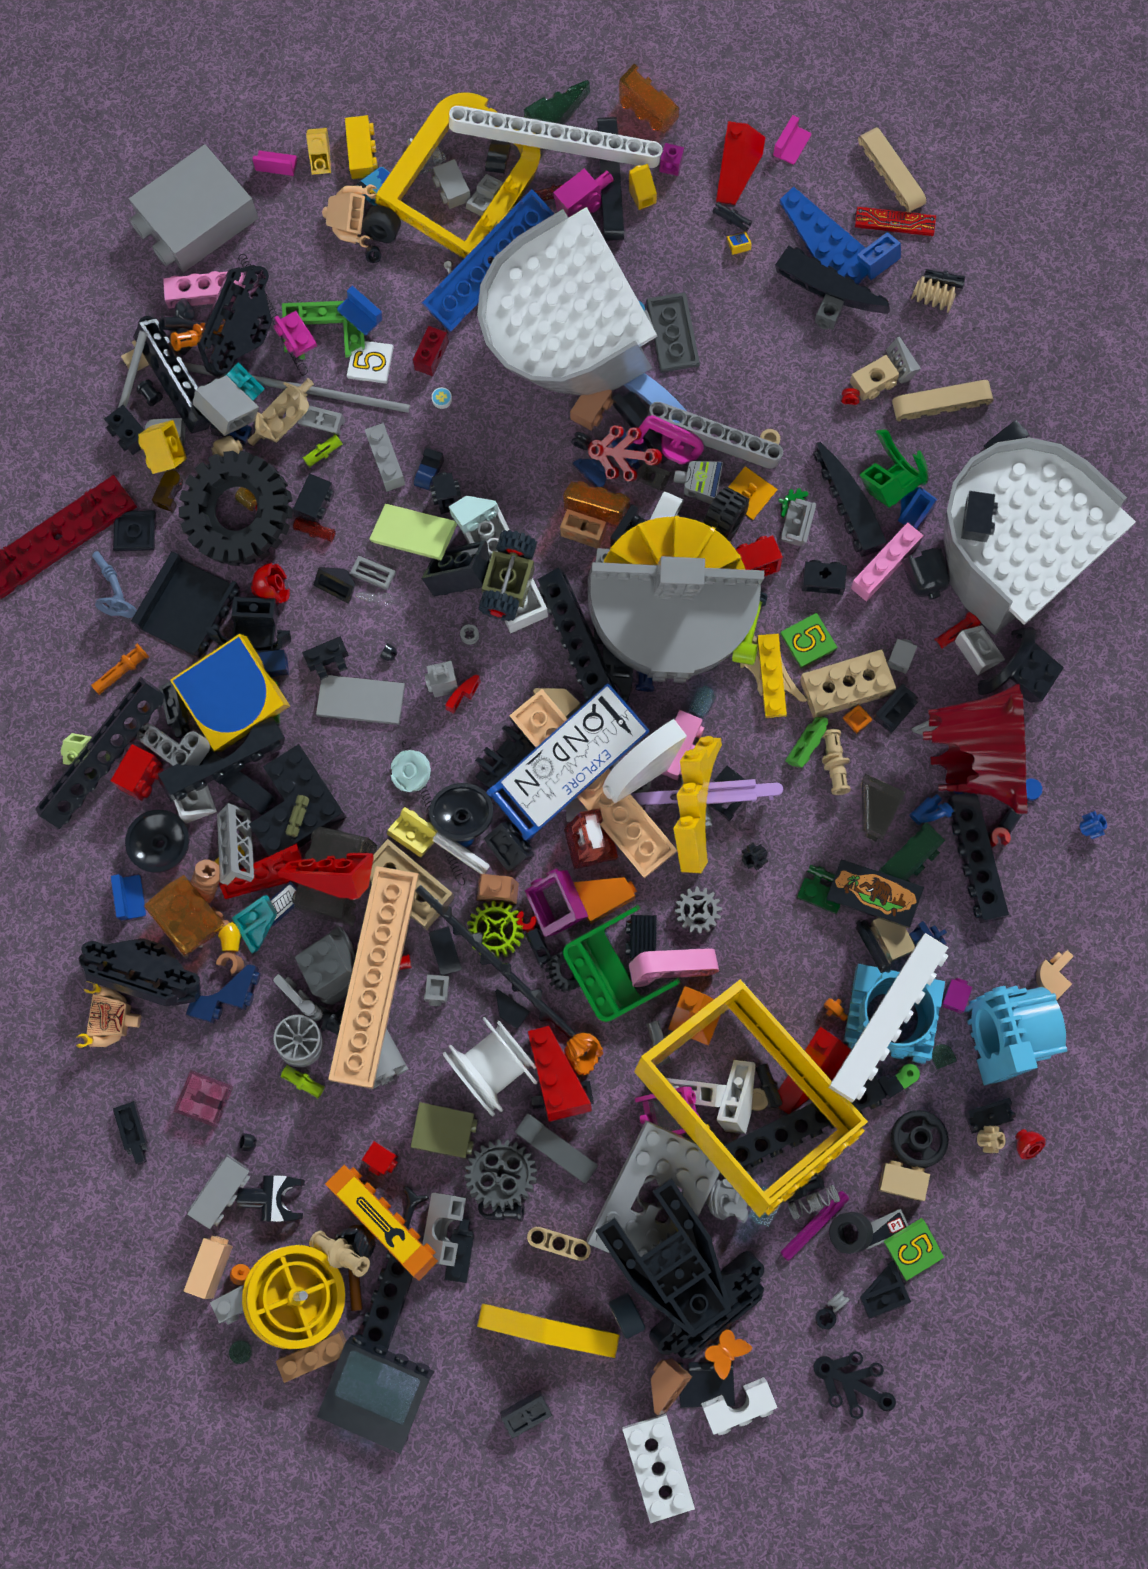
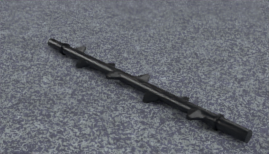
M422 885L415 890L430 905V908H433L453 927L454 935L464 937L481 954V965L492 964L512 983V990L514 992L520 991L540 1010L539 1020L541 1022L550 1020L555 1025V1028L558 1027L569 1039H572L576 1033L563 1021V1018H560L541 1000L543 991L541 989L530 990L511 971L510 963H502L482 944L483 934L481 932L472 934L452 915V908L450 906H443L438 901L439 899L436 900Z

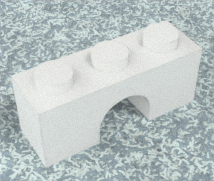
M764 1377L743 1386L746 1392V1402L740 1408L734 1409L727 1406L722 1395L701 1403L713 1435L717 1433L718 1435L726 1434L731 1431L733 1426L738 1424L739 1426H745L752 1422V1418L757 1416L766 1417L773 1413L777 1405Z

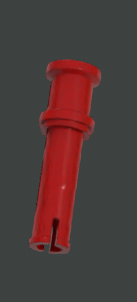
M968 612L965 615V619L934 640L943 649L956 640L960 630L978 627L981 622L974 614Z

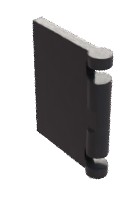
M731 1361L729 1374L724 1380L715 1371V1362H688V1373L692 1378L680 1393V1408L702 1407L701 1403L720 1395L725 1399L727 1406H735L733 1361ZM678 1362V1364L684 1369L683 1362Z

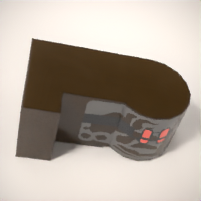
M169 470L164 473L152 498V502L156 507L173 513L177 507L174 498L183 487V480L177 471Z

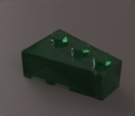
M926 822L879 872L910 882L908 879L913 874L917 877L926 868L923 864L928 859L932 862L940 854L938 849L945 842V839Z

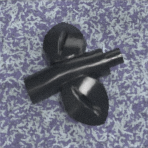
M181 299L175 305V316H161L159 326L161 330L176 331L179 334L193 330L194 324L200 325L201 323L193 321L195 315L193 307L186 299ZM183 347L179 350V353L185 356L192 347Z

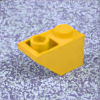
M327 128L308 129L306 138L312 175L331 173Z
M648 164L638 165L629 171V192L638 210L657 202V193Z

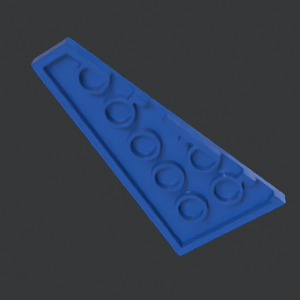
M792 187L780 199V204L797 229L799 236L806 244V248L811 256L817 258L822 265L833 267L841 276L852 278L855 284L858 285L868 276V269L857 260V254L864 250L865 247L800 191Z

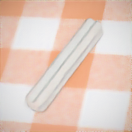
M438 832L433 837L435 843L478 873L485 874L489 869L488 863L456 841L447 839Z

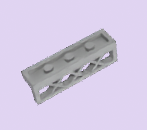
M229 803L217 814L220 883L226 885L235 877L250 882L254 879L252 835L249 825L251 823L250 810ZM236 814L243 816L244 822L241 823ZM238 829L242 832L245 839H242L237 834ZM238 846L244 850L246 856H243L238 851ZM239 863L244 866L246 872L239 870Z

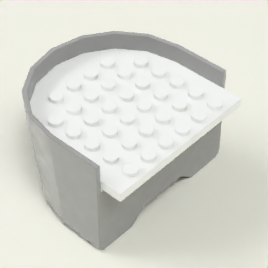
M587 207L571 217L567 216L564 209L560 210L516 237L494 257L480 285L477 316L486 345L512 373L550 391L572 395H590L609 389L611 391L618 389L652 369L641 346L658 336Z
M1030 437L997 442L972 457L952 485L944 523L945 555L951 587L964 607L974 614L994 636L1015 617L1025 625L1136 523L1121 508L1127 497L1087 460L1062 444ZM969 491L995 494V502L998 503L996 516L993 515L992 522H995L994 534L989 536L987 542L961 539L965 503Z

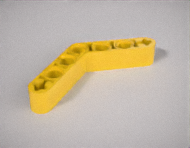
M488 1304L481 1305L477 1327L539 1343L612 1358L616 1357L620 1335L616 1333L554 1321Z

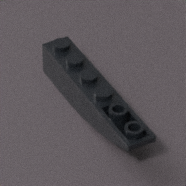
M788 245L775 264L777 273L822 298L827 294L844 301V306L883 314L890 312L889 301L881 295L876 296L868 287L855 284L854 280L848 276H841L836 269L831 266L826 267L822 265L817 258L806 256L798 247L793 248Z
M817 442L815 451H813L816 463L820 462L822 477L825 481L828 480L830 485L829 493L832 498L837 500V511L840 516H844L846 532L852 534L854 539L852 544L855 552H859L861 557L882 550L886 546L887 541L863 491L836 456L821 442Z

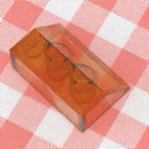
M571 481L563 494L564 510L567 511L569 509L617 526L630 507V498L625 494H614L602 487H590L581 481Z
M185 875L169 883L144 905V908L184 956L215 937L224 926L223 921Z

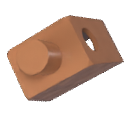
M481 874L478 880L476 900L495 901L497 903L503 901L507 904H517L519 883L509 876Z

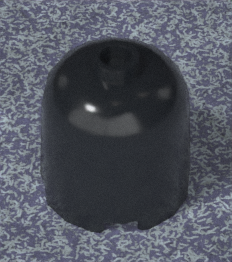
M941 548L927 549L921 551L922 556L913 559V556L910 555L901 560L911 589L916 596L928 597L929 600L936 599L941 596L940 592L946 590L949 586L950 578Z

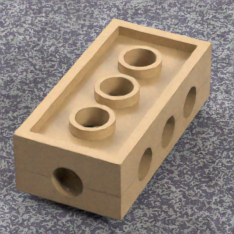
M882 649L803 673L800 679L813 719L893 695L896 689ZM863 676H869L872 680L867 681ZM843 682H850L852 686L847 687ZM823 688H830L832 693H826Z
M387 839L373 855L374 859L370 876L371 884L376 866L384 868L394 867L396 870L418 873L417 888L422 885L436 900L439 899L438 901L443 906H448L455 898L450 890L390 840ZM416 892L410 917L424 929L428 930L440 915L433 908H430L426 901L419 902L420 895Z

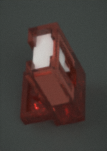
M600 809L579 812L564 828L574 869L590 867L596 863L618 859L615 842L600 825L603 822Z

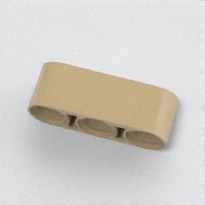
M534 1227L529 1230L527 1235L531 1246L575 1260H586L591 1253L590 1245L586 1241L545 1228ZM535 1231H541L544 1235V1240L540 1244H535L532 1241L531 1237ZM557 1237H562L565 1240L566 1244L563 1250L558 1251L553 1247V1241ZM584 1244L587 1247V1253L584 1257L576 1256L574 1252L576 1245Z

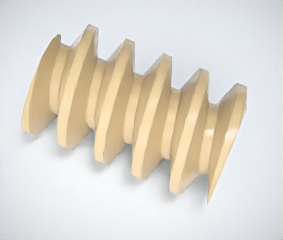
M922 276L916 284L911 300L917 295V302L924 298V304L927 305L932 301L933 308L940 303V310L947 306V312L949 313L956 296L955 287L947 291V284L940 288V282L937 281L932 286V279L924 283L925 276Z

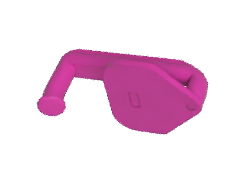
M653 415L646 417L639 427L642 436L639 440L633 442L635 444H642L643 437L649 429L662 434L663 454L668 459L681 465L697 460L704 450V445L697 435Z

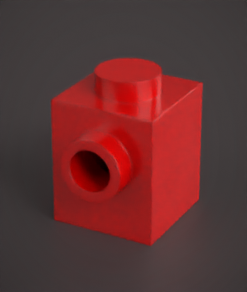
M373 1141L362 1161L370 1165L368 1170L379 1176L381 1173L387 1175L388 1172L392 1173L397 1167L398 1162L396 1159L398 1156Z

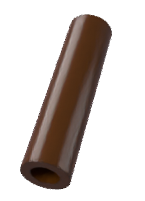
M348 1268L351 1311L362 1310L360 1277L354 1275L353 1271Z

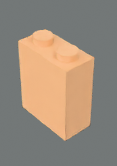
M211 1236L210 1239L203 1238L184 1292L203 1299L214 1298L233 1246L228 1244V1239L219 1236Z

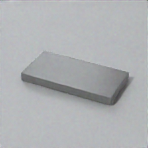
M328 675L327 678L321 680L316 715L399 725L405 683Z

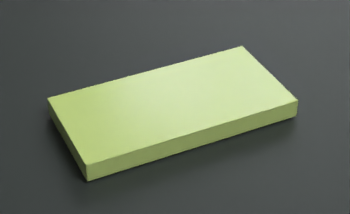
M385 504L370 536V541L442 560L457 523L453 520Z

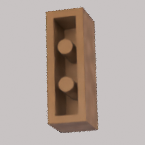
M343 1331L331 1334L315 1345L297 1349L279 1357L276 1360V1364L283 1382H288L339 1359L346 1342Z

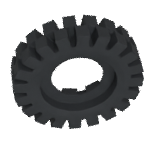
M235 451L223 452L224 457L218 454L209 457L210 463L208 465L201 462L195 468L198 473L197 476L189 475L185 484L190 487L188 491H181L179 500L184 502V506L178 507L179 517L185 521L181 523L183 533L189 535L187 540L205 556L231 566H240V563L249 565L256 563V557L263 560L269 556L270 552L268 549L270 547L277 549L282 543V540L279 539L280 534L287 535L290 525L286 523V519H292L293 508L288 506V503L293 502L291 492L286 489L288 484L284 477L278 474L279 471L272 465L248 452L240 451L238 454ZM233 487L248 489L257 501V513L254 520L249 526L238 531L225 529L216 517V504L219 497L226 490Z

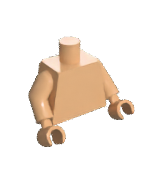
M369 184L366 188H362V186H344L336 195L329 197L328 207L323 208L322 215L326 218V225L332 227L333 232L340 240L354 244L358 242L362 247H368L364 244V240L366 238L372 239V237L366 235L359 237L358 234H361L365 196L362 194L375 199L376 194H370L372 189H377L374 185Z

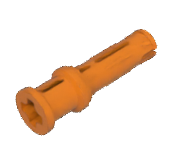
M137 643L132 651L127 655L123 654L121 656V661L91 684L92 688L101 695L129 670H135V666L143 659H148L149 656Z

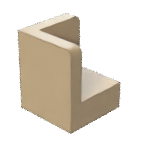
M135 340L132 341V344H133L134 347H135V345H136V341H135ZM134 349L121 356L128 369ZM143 353L137 371L149 365Z

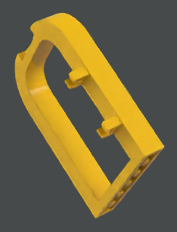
M474 93L453 94L437 104L376 193L375 199L376 204L390 208L400 219L463 259L519 202L534 179L540 161V148L514 143L520 152V159L465 241L401 201L450 129L449 111L452 107L463 106L498 113L496 110L487 107V98Z

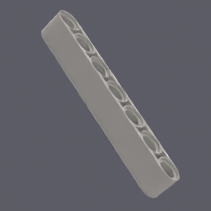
M662 402L652 403L647 414L648 417L651 415L655 416L653 413H658L661 416L656 417L697 435L704 446L765 468H775L783 455L782 447L776 443ZM730 440L737 442V444L731 443ZM749 447H753L757 451H752ZM768 454H772V455H774L776 458H772V457H770Z

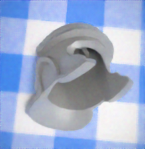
M727 1179L715 1181L706 1199L711 1214L721 1220L726 1219L728 1216H736L738 1220L745 1223L748 1218V1204Z

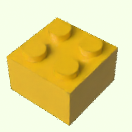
M174 420L152 425L138 434L139 445L141 449H144L146 464L151 469L152 474L176 468L187 459Z

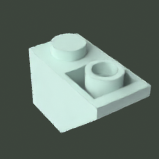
M465 496L449 506L451 516L463 533L474 531L479 527L480 523L493 519L499 512L496 501Z

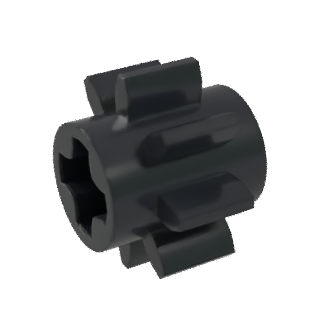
M753 842L741 851L743 853L742 861L748 869L754 867L757 871L768 862L766 859L768 852L762 844L755 846Z

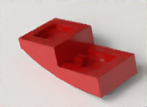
M474 675L454 691L445 704L447 711L454 714L464 696L472 699L481 683L480 676Z

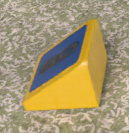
M746 232L727 236L732 255L751 250L752 244Z

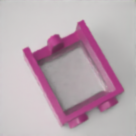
M675 1088L699 1116L695 1107L696 1095L692 1088ZM654 1094L635 1098V1102H643L645 1115L640 1116L641 1124L649 1121L678 1135L687 1134Z

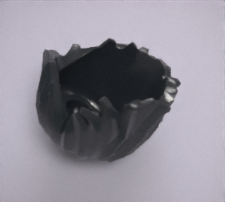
M351 1225L337 1233L335 1240L344 1238L349 1245H352L357 1255L368 1259L373 1254L376 1246L375 1237L364 1225Z

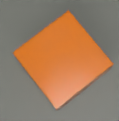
M859 704L842 718L856 734L873 720Z

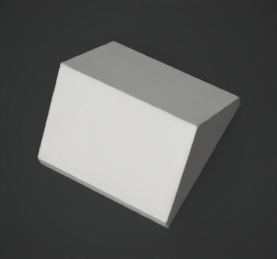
M983 626L962 630L955 640L977 676L1005 660Z
M208 786L199 791L193 790L189 792L188 796L180 801L174 800L179 816L186 824L217 812Z

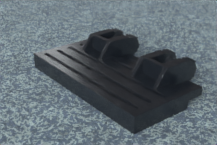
M510 718L511 722L517 726V724L512 720V718ZM504 725L501 728L516 743L507 738L496 753L488 747L483 750L488 757L497 762L494 767H491L482 758H476L475 762L490 773L487 775L480 770L475 776L487 788L490 789L536 748L523 732L518 735L509 726ZM503 788L499 791V794L509 804L512 800Z

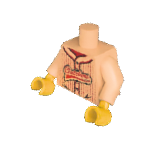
M92 983L93 989L91 991L84 989L86 993L93 994L87 1033L76 1036V1038L81 1037L84 1039V1044H77L76 1046L83 1048L89 1044L90 1047H107L119 1041L121 1036H126L128 1027L139 1028L141 1015L130 1014L131 1005L126 1003V998L118 991Z

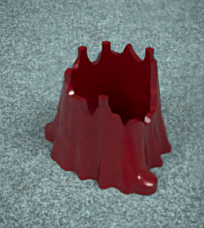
M1016 684L1003 692L985 699L928 710L930 716L929 727H938L932 731H923V740H932V743L947 744L949 746L948 751L942 755L930 757L931 765H940L947 770L946 783L948 784H938V790L989 795L1010 806L1017 814H1027L1024 706L1020 685Z

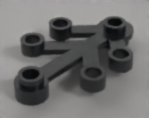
M853 1351L848 1356L835 1360L828 1356L817 1358L814 1362L813 1370L818 1378L824 1380L829 1395L828 1402L832 1407L838 1408L843 1403L841 1395L837 1394L833 1380L835 1378L842 1382L850 1407L849 1415L852 1418L860 1419L863 1416V1409L858 1405L854 1389L875 1400L881 1410L891 1411L894 1409L896 1399L891 1393H879L858 1381L870 1376H881L884 1368L880 1363L874 1362L869 1367L845 1374L837 1369L849 1364L860 1365L863 1362V1356L860 1352ZM854 1354H858L860 1357L857 1363L852 1361ZM826 1363L829 1365V1370L824 1373L821 1370V1366ZM875 1365L880 1367L878 1374H874L872 1371ZM833 1396L839 1397L840 1401L837 1405L831 1402ZM886 1397L891 1400L889 1406L883 1405V1399ZM855 1407L860 1409L858 1416H853L852 1410Z

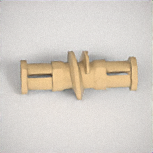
M838 729L827 730L822 736L826 743V756L822 758V763L824 764V769L829 771L830 778L832 779L833 788L831 793L833 795H843L851 791L850 786L847 784V772L844 766L850 763V759L843 758V748L840 743L841 731Z
M321 1230L315 1232L310 1238L309 1246L327 1255L328 1262L332 1267L349 1268L357 1277L363 1276L368 1271L370 1266L369 1259L357 1255L352 1245H349L344 1238L338 1240L330 1239Z

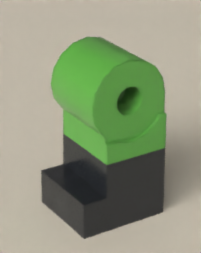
M907 1064L901 1067L898 1074L889 1080L886 1075L877 1080L888 1100L919 1079L920 1072L915 1065Z

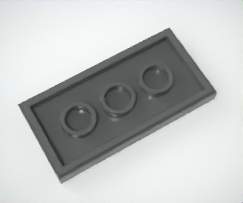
M686 292L647 298L649 317L658 336L654 338L660 373L699 367L700 361Z

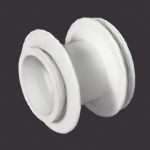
M483 1017V1021L492 1031L488 1036L466 1054L458 1052L452 1045H449V1049L452 1052L449 1055L444 1052L443 1056L491 1116H494V1109L497 1108L500 1112L503 1111L498 1102L497 1094L523 1072L536 1084L537 1081L527 1069L531 1067L535 1069L537 1067L500 1021L497 1022L498 1026L494 1029L489 1021Z

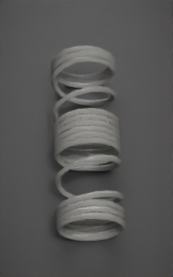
M834 1185L830 1186L831 1193L826 1188L828 1205L818 1191L817 1194L814 1192L806 1196L810 1212L799 1199L801 1216L795 1203H788L793 1219L796 1220L803 1216L802 1206L809 1214L812 1211L815 1212L823 1209L821 1200L826 1206H829V1195L835 1203L840 1202Z

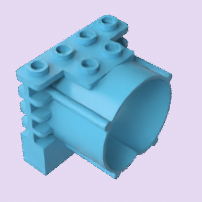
M863 964L856 966L843 1043L848 1044L847 1047L849 1049L854 1047L869 1023L867 1016L869 1003L880 994L886 995L900 972L891 970L890 973H880L877 967ZM934 979L930 986L928 984L925 985L922 990L925 993L919 1004L914 1003L918 1014L916 1030L904 1042L889 1043L887 1048L890 1050L891 1057L897 1059L912 1057L913 1062L926 1064V1061L932 1060L945 981Z
M1006 986L996 987L992 991L976 997L975 1000L969 1001V1005L964 1010V1012L972 1011V1018L967 1020V1023L972 1025L973 1033H971V1037L974 1038L976 1043L974 1048L981 1056L980 1059H977L984 1086L1006 1081L1038 1068L1036 1061L1050 1059L1055 1054L1067 1052L1065 1023L1061 1009L1056 1001V994L1051 993L1044 987L1029 990L1026 988L1018 989V986L1006 988Z

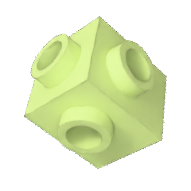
M71 733L65 738L61 747L63 764L70 765L92 737Z

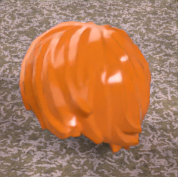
M587 1033L573 1035L564 1048V1054L568 1062L578 1075H586L593 1071L595 1063H598V1057H601L604 1053L597 1038Z

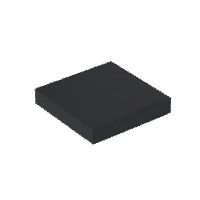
M128 511L119 518H116L114 520L113 551L155 550L156 511Z

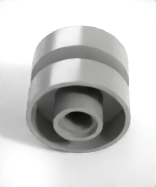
M292 1015L283 1019L276 1027L274 1045L284 1062L293 1067H306L313 1064L320 1057L323 1050V1038L318 1026L312 1019L304 1015Z

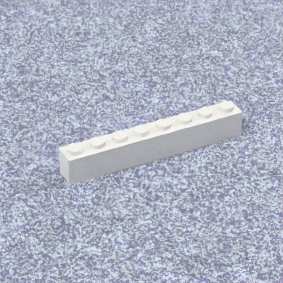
M926 933L921 937L828 1088L850 1102H853L856 1098L858 1100L861 1099L867 1089L863 1087L867 1079L872 1081L878 1069L875 1066L879 1060L884 1061L890 1052L887 1048L891 1040L896 1042L902 1031L899 1027L902 1022L907 1023L914 1012L910 1009L914 1003L919 1004L925 993L922 990L926 984L930 986L937 974L934 973L937 965L942 967L948 955L945 952L949 947Z

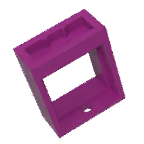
M551 870L546 873V878L534 880L530 883L531 887L524 890L545 937L557 935L589 917L568 870ZM556 882L571 912L557 921L543 893V890Z

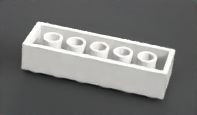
M499 507V512L493 519L483 521L474 531L463 533L468 544L486 540L489 561L493 551H497L496 547L500 533L503 530H509ZM533 578L524 608L518 607L513 621L505 620L510 633L548 617L547 607Z

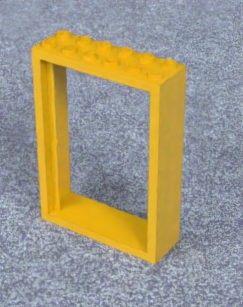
M741 979L642 1055L634 1071L759 1218L765 1213L768 1216L773 1213L799 1187L802 1188L811 1180V1177L816 1173H820L832 1159L835 1160L842 1154L847 1146L850 1147L865 1132L863 1127L868 1122L849 1100L828 1088L832 1081ZM728 1009L737 1016L837 1129L765 1191L759 1187L709 1129L710 1126L701 1120L656 1068V1065Z

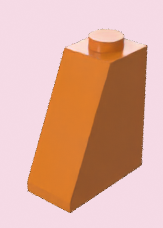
M625 877L573 882L589 916L587 919L590 924L635 900L634 893L637 892L631 881L627 882Z

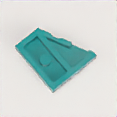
M268 895L262 896L232 917L251 953L259 950L278 914Z

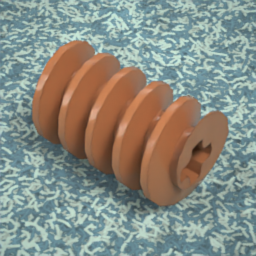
M202 860L196 864L187 892L188 898L193 903L206 905L214 899L220 881V869L217 863L211 860Z

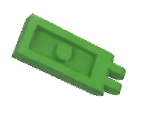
M816 717L812 723L808 724L785 760L789 765L802 768L809 761L811 753L820 744V739L826 732L828 719Z

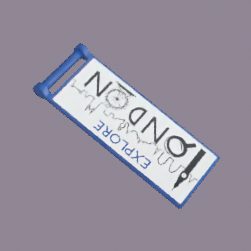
M606 684L498 783L488 789L486 793L490 798H493L523 834L522 838L527 842L649 733V729L610 684ZM502 788L534 825L532 828L529 829L499 794Z

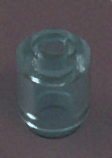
M707 686L698 687L689 704L688 712L702 719L705 715H708L716 699V696L713 694L714 690Z

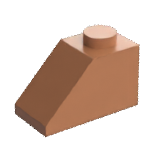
M672 1358L659 1361L654 1367L655 1373L651 1377L654 1412L657 1415L664 1414L669 1410L692 1378Z

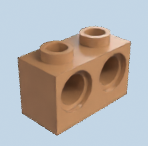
M567 509L560 526L561 537L598 549L606 533V522Z

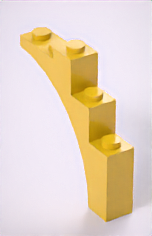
M712 736L701 737L694 749L686 751L680 760L683 785L676 794L680 818L673 829L681 872L702 873L708 863L705 834L706 804L713 765L722 746L721 738H713Z

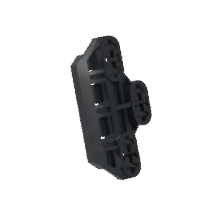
M253 264L243 268H234L229 270L225 276L197 342L205 369L213 376L220 377L229 372L235 359L255 350L264 343L272 319L265 292L269 273L262 266H255ZM246 272L241 283L242 286L235 284L234 281H239L241 273ZM252 288H254V289L251 291V294H250V296H251L252 298H250L248 291H250ZM232 296H235L236 298L231 307L232 311L230 312L223 308L224 305L228 306ZM258 319H260L262 326H260L258 329H256V328L259 326V324H260V321L258 320ZM223 320L225 323L220 333L222 334L220 337L214 334L213 330L217 332ZM255 333H257V334L254 336V338H253V341H254L255 343H252V338H251V336H253ZM212 345L214 346V349L210 357L211 360L209 362L205 354V349H210ZM225 345H228V350L230 351L223 356V354L227 350V347ZM220 361H222L220 367L222 368L221 370L219 369V365L217 364Z
M139 938L111 944L88 941L81 947L82 954L79 956V965L86 981L166 1007L193 1003L201 996L200 977L198 974L184 970L170 948L164 944Z
M744 1251L721 1270L732 1311L694 1337L666 1316L651 1329L649 1333L651 1342L662 1355H670L673 1352L674 1354L678 1353L681 1359L694 1358L721 1335L724 1330L728 1329L762 1300L764 1287L760 1284L762 1281L760 1277L764 1274V1265L750 1251Z

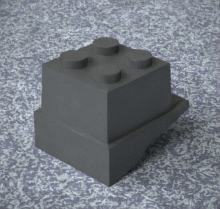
M339 926L300 952L295 959L311 993L320 997L323 1003L333 1005L347 996L357 951L343 928Z

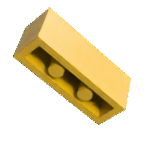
M368 115L345 118L351 178H365L378 169L377 157L373 158V153L376 152L375 140L371 139V135H375L374 125L369 122Z

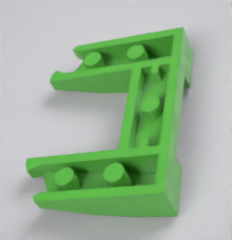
M344 301L282 303V317L296 311L304 324L343 323L345 358L352 356L351 352L360 347L362 350L365 349L364 334L337 311L338 306ZM284 345V352L287 353L288 350L286 349V347H285V345ZM305 353L300 355L299 358L305 359Z

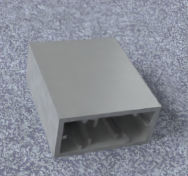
M205 144L129 198L135 211V215L129 218L133 228L142 239L151 234L157 241L152 248L165 266L175 262L183 273L259 219L252 198Z

